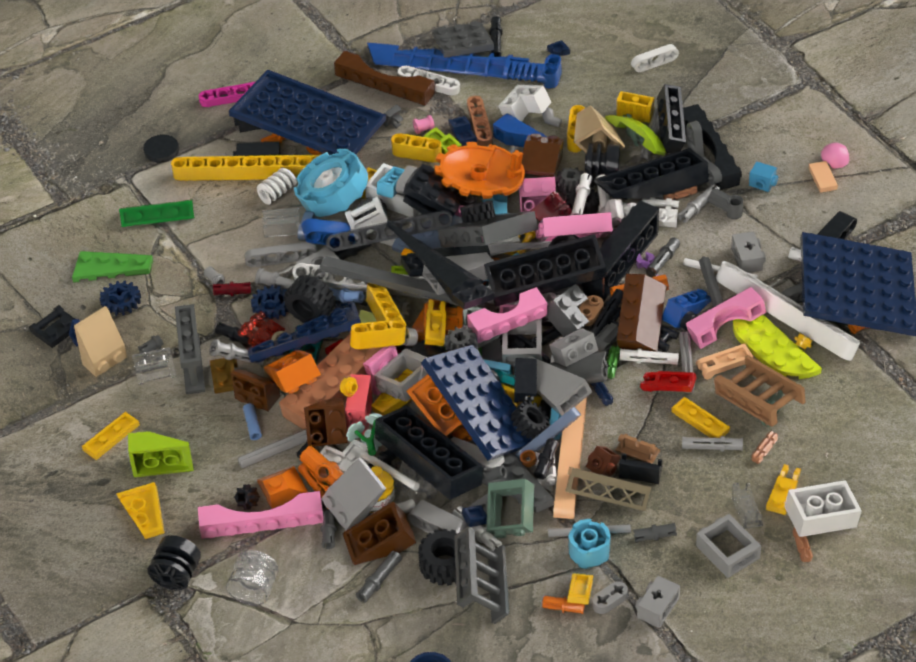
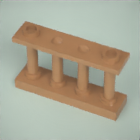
M748 355L745 356L746 369L730 380L721 375L714 378L716 394L771 427L778 423L777 411L794 399L801 404L806 403L805 390L802 385L795 383ZM749 375L757 378L744 388L737 385ZM763 383L771 386L759 396L751 393ZM779 390L785 394L774 404L765 402V400Z

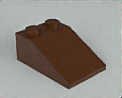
M540 134L528 135L522 152V164L525 174L554 177L562 161L564 139L558 136L542 137Z
M394 501L342 533L354 565L387 557L391 551L401 553L417 543L406 513Z

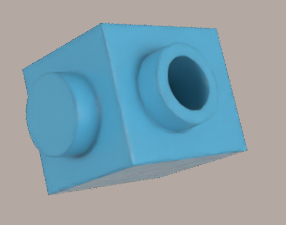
M756 161L750 171L749 186L769 192L778 181V176L776 175L777 167Z

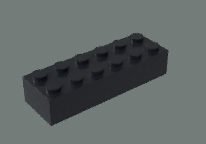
M640 200L636 206L630 209L626 218L624 217L621 220L620 225L613 229L611 236L603 241L600 251L606 267V277L582 283L583 293L587 297L595 295L605 301L610 295V287L619 284L636 263L638 254L642 255L658 236V207Z
M595 234L484 264L489 288L495 292L493 300L495 307L519 301L520 293L535 287L538 288L541 294L571 287L575 284L578 285L606 277V267Z
M408 405L375 419V439L449 500L482 485L483 465Z

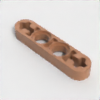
M471 96L467 99V109L474 134L477 137V144L487 147L493 143L484 103L480 96ZM476 114H481L482 116H481V117H475L474 115H476ZM478 126H485V128H483V129H480V128H477V127H478Z

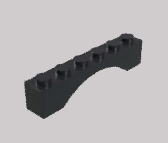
M699 104L684 107L685 133L687 134L686 125L694 121L700 123L703 143L712 152L715 158L714 165L721 171L722 181L716 183V186L719 187V190L739 186L742 171L735 164L734 157L728 153L727 146L722 143L719 133L715 132L712 122L707 119L706 112L701 109Z

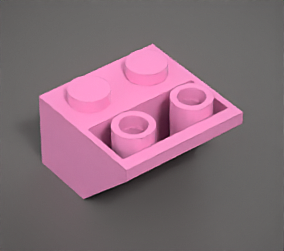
M555 177L524 178L523 184L519 188L520 212L530 211L553 191H556Z

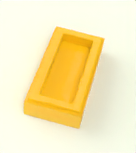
M572 574L567 603L589 604L593 584L592 575Z

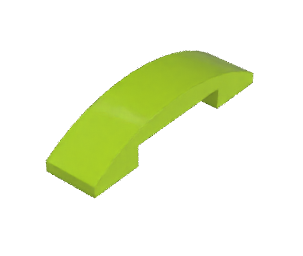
M605 116V119L618 128L629 127L645 138L642 146L652 153L665 155V148L658 136L642 122L623 116Z

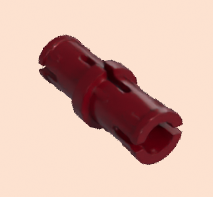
M232 281L225 284H213V296L251 294V282L234 283Z

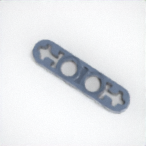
M575 407L570 409L518 451L515 456L521 462L520 455L523 451H539L545 446L547 439L555 438L581 416L580 412Z

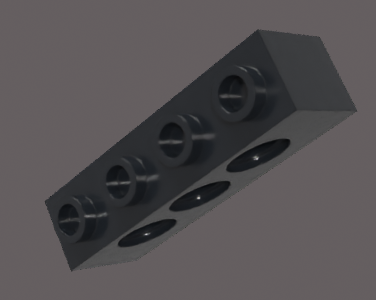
M664 84L657 96L660 140L666 153L672 154L681 151L686 143L681 87Z

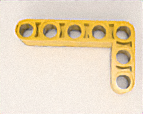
M367 283L366 302L376 322L352 325L350 346L354 349H369L404 344L406 322L387 288Z

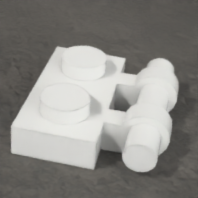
M650 197V199L642 198L643 202L650 205L665 207L659 208V210L667 212V214H664L667 215V219L665 222L659 221V226L677 227L678 209L671 208H679V201L672 200V198H666V200L656 199V197Z

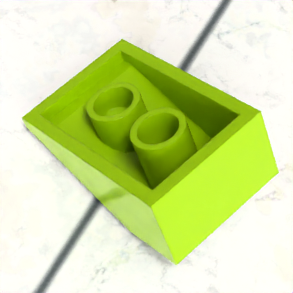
M149 431L128 433V453L133 477L194 471L189 442Z

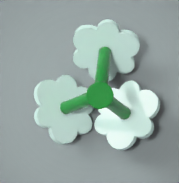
M372 413L369 416H365L367 423L373 426L372 430L367 429L364 435L361 434L365 429L362 422L353 423L346 433L347 440L352 442L354 439L361 438V442L367 445L368 454L374 456L378 447L382 446L375 439V419L382 415Z

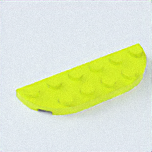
M764 315L751 322L744 319L733 320V332L736 339L741 344L745 343L752 355L762 364L785 377L789 375L805 379L821 374L822 368Z

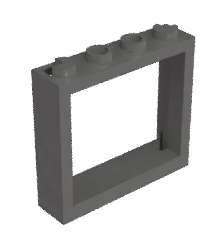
M535 211L495 214L496 216L489 219L468 223L462 222L438 229L441 248L489 245L538 230Z

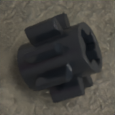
M244 484L243 488H237L234 498L238 503L237 507L251 510V506H258L257 502L260 496L257 492V487Z

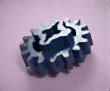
M124 280L122 283L116 281L115 285L109 283V288L104 287V292H100L101 306H106L110 314L114 312L115 316L119 313H122L124 316L126 311L132 313V308L137 309V304H141L140 290H138V286H133V282L127 284L126 280Z
M273 285L269 289L264 286L263 291L258 289L257 294L252 295V312L256 313V317L262 316V320L269 318L272 321L274 317L279 320L280 315L285 317L286 312H289L288 308L285 307V302H283L287 289L281 290V286L274 288Z

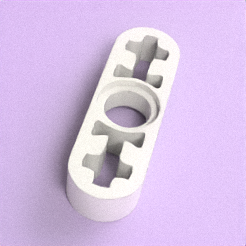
M668 44L635 56L631 61V66L636 72H643L674 61L678 57L679 51L673 44Z

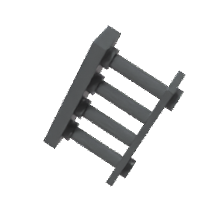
M194 304L176 306L175 316L180 364L184 372L186 394L205 392L199 333H197Z
M468 526L454 536L457 605L464 608L475 601L491 610V622L495 624L509 615L505 546L501 545L494 551H491L475 542V530ZM476 552L488 558V565L476 559ZM477 569L489 575V582L477 576ZM477 586L490 592V599L478 594Z

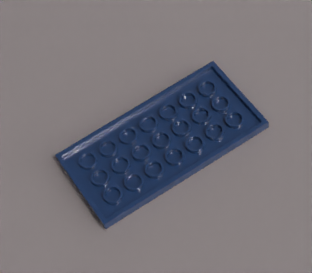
M268 69L229 110V116L319 152H327L329 155L338 153L337 149H348L357 154L386 121L385 114Z

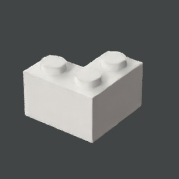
M517 85L498 107L503 116L508 113L522 122L528 113H543L551 104V100L543 85Z

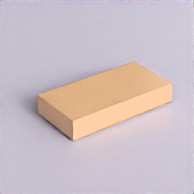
M827 161L809 164V171L820 193L837 190L838 184Z

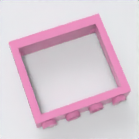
M611 212L542 218L538 224V230H535L536 239L542 242L552 241L557 236L576 235L582 238L593 234L596 235V238L607 237L613 231Z

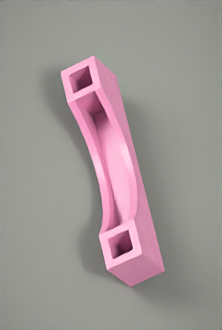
M320 491L298 494L294 499L282 506L261 512L234 511L220 505L198 507L201 538L205 539L280 528H293L303 525H315L323 523V511Z

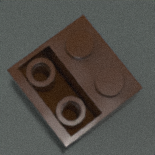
M233 370L231 372L235 399L242 403H251L255 408L269 412L280 397V389L275 382L246 370Z
M344 398L322 400L304 408L308 446L348 443Z

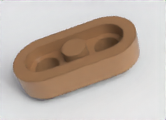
M595 295L588 296V299L579 308L589 320L585 326H591L603 310V299Z

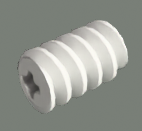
M280 168L273 175L269 176L268 179L258 184L257 193L260 199L265 204L270 205L277 197H281L282 193H286L287 190L292 189V186L297 185L296 177L288 169Z

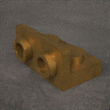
M221 358L209 360L215 394L234 391L231 372L235 370L234 368H238L237 359L226 360Z

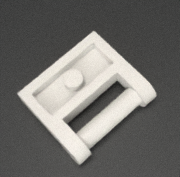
M378 196L372 198L373 201L353 211L345 212L351 229L387 222L388 218ZM376 207V211L355 221V217ZM372 229L368 230L367 237L376 232ZM354 234L355 239L358 240V236Z

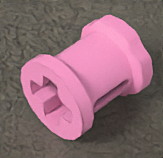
M431 115L420 120L413 119V127L417 135L422 131L435 128Z

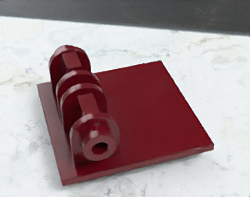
M553 191L547 198L530 210L535 211L536 219L539 223L542 218L570 216L572 210L569 208L570 205H567L566 201L559 196V192L557 193L556 191Z

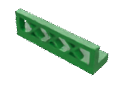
M193 199L119 209L121 227L194 218Z

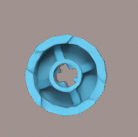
M592 519L576 522L568 536L570 558L583 569L598 566L608 561L610 553V532L608 527L602 522L601 524L591 522Z

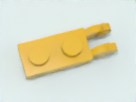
M429 300L426 313L424 344L444 346L446 327L445 301H441L439 310H433L434 302Z
M783 465L780 476L778 475L766 504V510L786 515L787 511L784 505L788 490L797 488L801 468L796 467L793 478L789 479L786 478L789 465Z

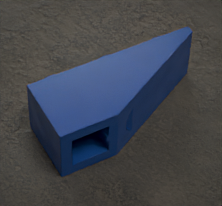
M508 113L493 123V137L506 145L524 148L528 135L540 134L542 137H547Z
M696 289L668 299L662 320L676 328L680 327L681 320L687 312L692 311L698 314L711 302L710 295L705 290Z

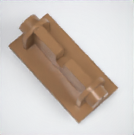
M626 433L624 435L620 434L618 439L620 443L615 450L653 464L660 452V449L655 447V444H649L644 441L639 442L636 438L628 436Z

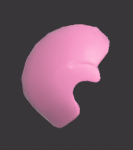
M833 142L826 145L821 151L822 161H827L833 169L842 168L850 161L848 150L843 144Z

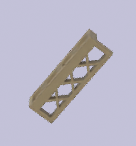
M569 467L566 492L642 511L646 510L651 487ZM574 477L581 478L586 485L580 490L571 489ZM596 483H601L606 491L600 495H595L590 487ZM617 487L621 488L625 494L619 500L614 499L610 493ZM637 492L644 494L642 505L634 504L630 496Z

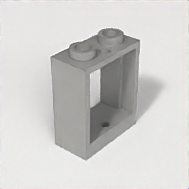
M542 319L534 320L502 335L503 363L511 364V367H515V358H529L530 356L542 361ZM537 334L536 348L508 349V335Z
M405 348L374 375L377 389L382 393L407 402L411 397L406 391L419 382L421 362L427 357ZM406 369L414 371L402 382L394 380Z
M730 514L723 518H718L713 524L700 529L697 533L696 547L727 578L760 559L761 545ZM727 530L744 546L743 549L728 558L710 541Z

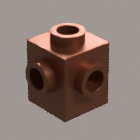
M596 446L595 450L590 453L585 467L593 473L611 477L617 470V464L621 456L606 446Z

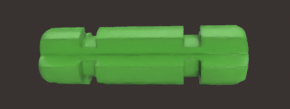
M618 346L610 347L607 358V378L610 379L615 377L620 356V348Z

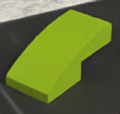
M437 127L423 136L441 141L443 154L448 152L447 147L455 144L458 147L462 145L452 135L443 134Z

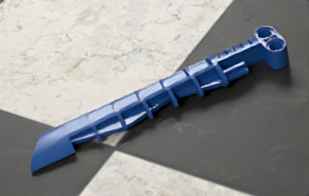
M367 42L375 65L410 66L421 70L503 79L512 78V80L518 78L519 81L523 79L529 81L530 79L531 82L537 80V82L543 83V86L546 88H555L562 74L561 57L556 54L548 55L544 64L530 63L529 58L513 57V55L494 57V53H490L489 57L475 56V53H472L469 56L459 55L444 58L441 51L437 48L418 49V47H414L413 50H398L399 45Z

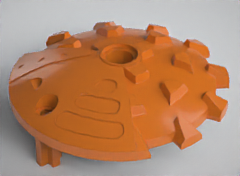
M466 142L467 146L458 147L455 144L447 147L448 152L446 154L439 153L436 157V161L440 163V166H434L435 174L443 177L441 181L445 187H454L463 196L471 194L482 196L483 199H491L493 195L497 194L507 196L516 192L524 181L523 153L518 150L511 153L504 148L492 144L486 147L477 145V142Z

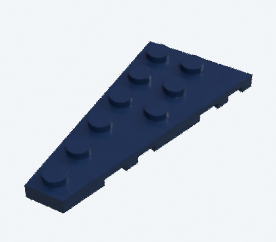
M349 302V307L345 309H340L339 307L334 309L328 317L321 315L295 327L296 331L291 334L284 332L275 341L267 340L247 349L251 363L262 362L267 357L273 355H283L285 351L291 349H301L303 345L309 343H319L327 337H337L345 331L351 332L352 325L361 323L355 302Z

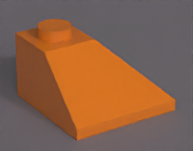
M295 466L257 479L271 509L284 505L298 494L308 493Z

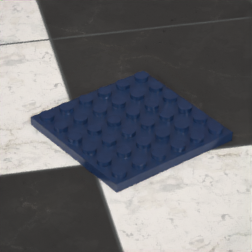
M802 232L800 244L803 316L916 337V298L911 252Z

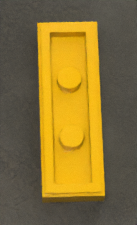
M683 397L671 407L672 413L709 438H721V436H725L730 432V426L686 397Z
M125 411L82 445L83 451L95 460L99 459L125 438L128 433H131L140 426L139 421Z

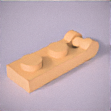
M744 343L697 360L696 366L699 370H702L703 377L708 380L716 374L745 365V356L748 355L752 358L754 356Z

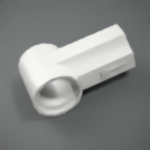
M611 199L605 202L607 213L611 212L612 230L616 225H620L621 220L624 218L621 199Z

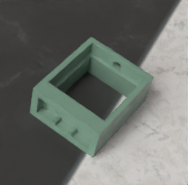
M526 479L488 483L486 531L493 534L496 538H506L507 535L512 534L514 536H524L525 533L533 532L534 484ZM522 494L521 524L501 526L502 496Z

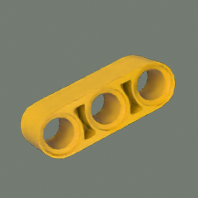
M582 105L572 106L569 114L567 149L573 153L582 150L574 143L577 113L585 109Z
M402 133L394 134L391 137L392 153L396 157L436 163L437 155L442 153L441 141L438 139Z

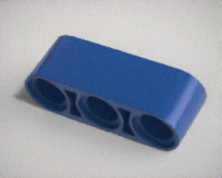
M306 219L301 224L306 241L313 244L326 245L327 238L331 234L351 230L348 223L329 220ZM353 233L349 235V241L352 243L355 242ZM331 238L330 243L332 246H340L338 238Z

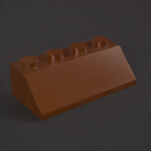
M626 273L617 333L619 348L638 350L640 348L642 351L658 352L666 294L665 284L645 274Z

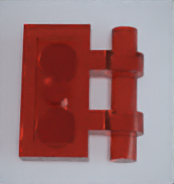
M260 311L250 317V321L245 322L241 326L238 334L241 337L245 335L250 337L248 344L254 347L262 342L271 340L274 333L285 331V328L272 319L265 322L263 320L265 313Z

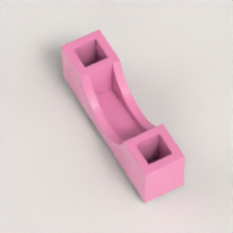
M535 287L520 293L518 305L509 312L494 313L483 308L468 314V328H471L473 333H475L478 343L487 341L492 337L543 318L547 315V302L538 288Z
M750 287L686 323V327L690 333V338L702 349L717 340V331L726 322L735 319H744L751 322L767 312L761 296Z

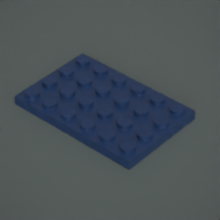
M474 345L427 357L421 362L487 461L521 450L533 440L531 438L527 439L526 435L522 436V432H517V427H513L512 423L514 421H511V414L516 409V406Z

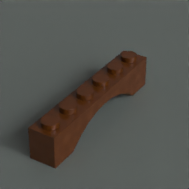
M345 50L334 62L335 76L424 106L435 94V81L420 75L398 77L382 74L367 66L359 55Z

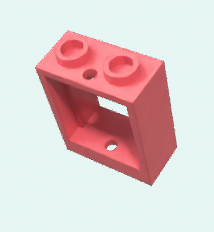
M351 374L350 377L355 378L357 381L358 389L353 396L347 397L346 427L348 431V428L353 423L357 424L361 421L365 426L364 431L361 433L364 435L365 431L369 428V423H367L365 416L371 414V405L373 403L371 375Z

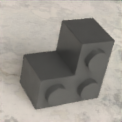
M576 284L555 298L547 306L546 317L563 337L583 328L589 322L578 308L588 298Z

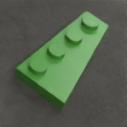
M80 251L72 280L75 283L80 282V279L88 278L89 281L97 280V277L107 276L109 279L115 278V276L120 274L125 276L150 274L153 256Z

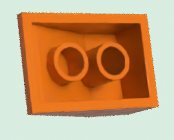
M294 350L263 367L280 390L285 393L289 392V394L300 389L299 386L305 383L309 385L317 380L316 377L321 375L312 355L301 350Z
M429 374L406 391L428 422L448 438L463 427V424Z

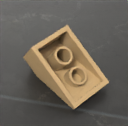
M106 306L74 325L82 364L95 377L127 358L125 344Z

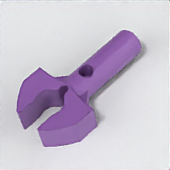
M646 252V261L638 254L636 259L638 269L643 267L647 269L655 259V256Z

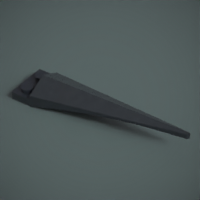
M387 220V227L422 261L452 302L465 310L494 300L495 292L483 285V280Z

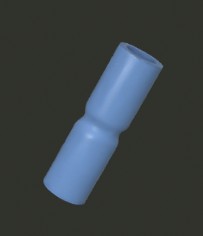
M249 403L243 406L250 439L259 440L262 434L259 422L257 421L255 406Z

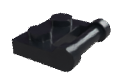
M58 305L53 309V312L38 323L30 325L29 329L33 335L51 348H54L69 336L71 322L75 318ZM57 317L60 318V319H58L56 322H54L52 325H50L48 328H46L45 330H43V331L41 330L42 328H44L46 325H48L50 322H52V321H53L54 319H56Z

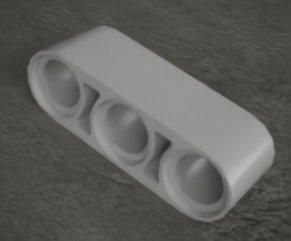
M423 500L419 501L408 515V520L412 525L431 534L435 530L443 531V529H447V531H451V529L456 530L458 534L468 527L467 523L461 518Z

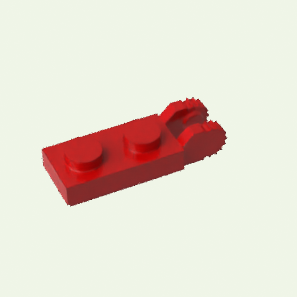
M646 372L643 376L645 381L640 383V388L646 392H692L697 377L694 372Z

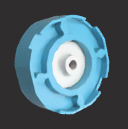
M337 149L338 153L329 155L327 152L319 155L303 168L296 178L298 181L297 188L294 187L296 197L307 211L314 212L317 217L346 211L350 204L363 195V191L368 183V172L357 155L348 149Z

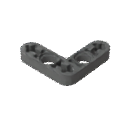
M698 121L688 123L686 125L688 148H691L708 162V183L711 185L720 183L722 181L721 171L704 157L700 123Z

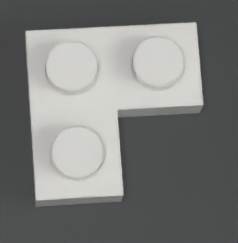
M354 439L343 452L325 445L320 453L329 461L336 462L339 465L340 471L344 473L361 457L363 451L368 452L366 444Z

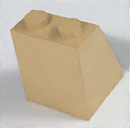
M591 105L577 113L574 143L585 153L588 150L589 143L594 144V152H597L598 144H601L602 152H606L608 144L620 145V150L625 148L615 128Z

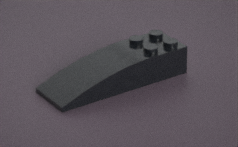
M687 148L596 178L594 182L612 198L629 199L662 196L709 182L708 162L691 148Z

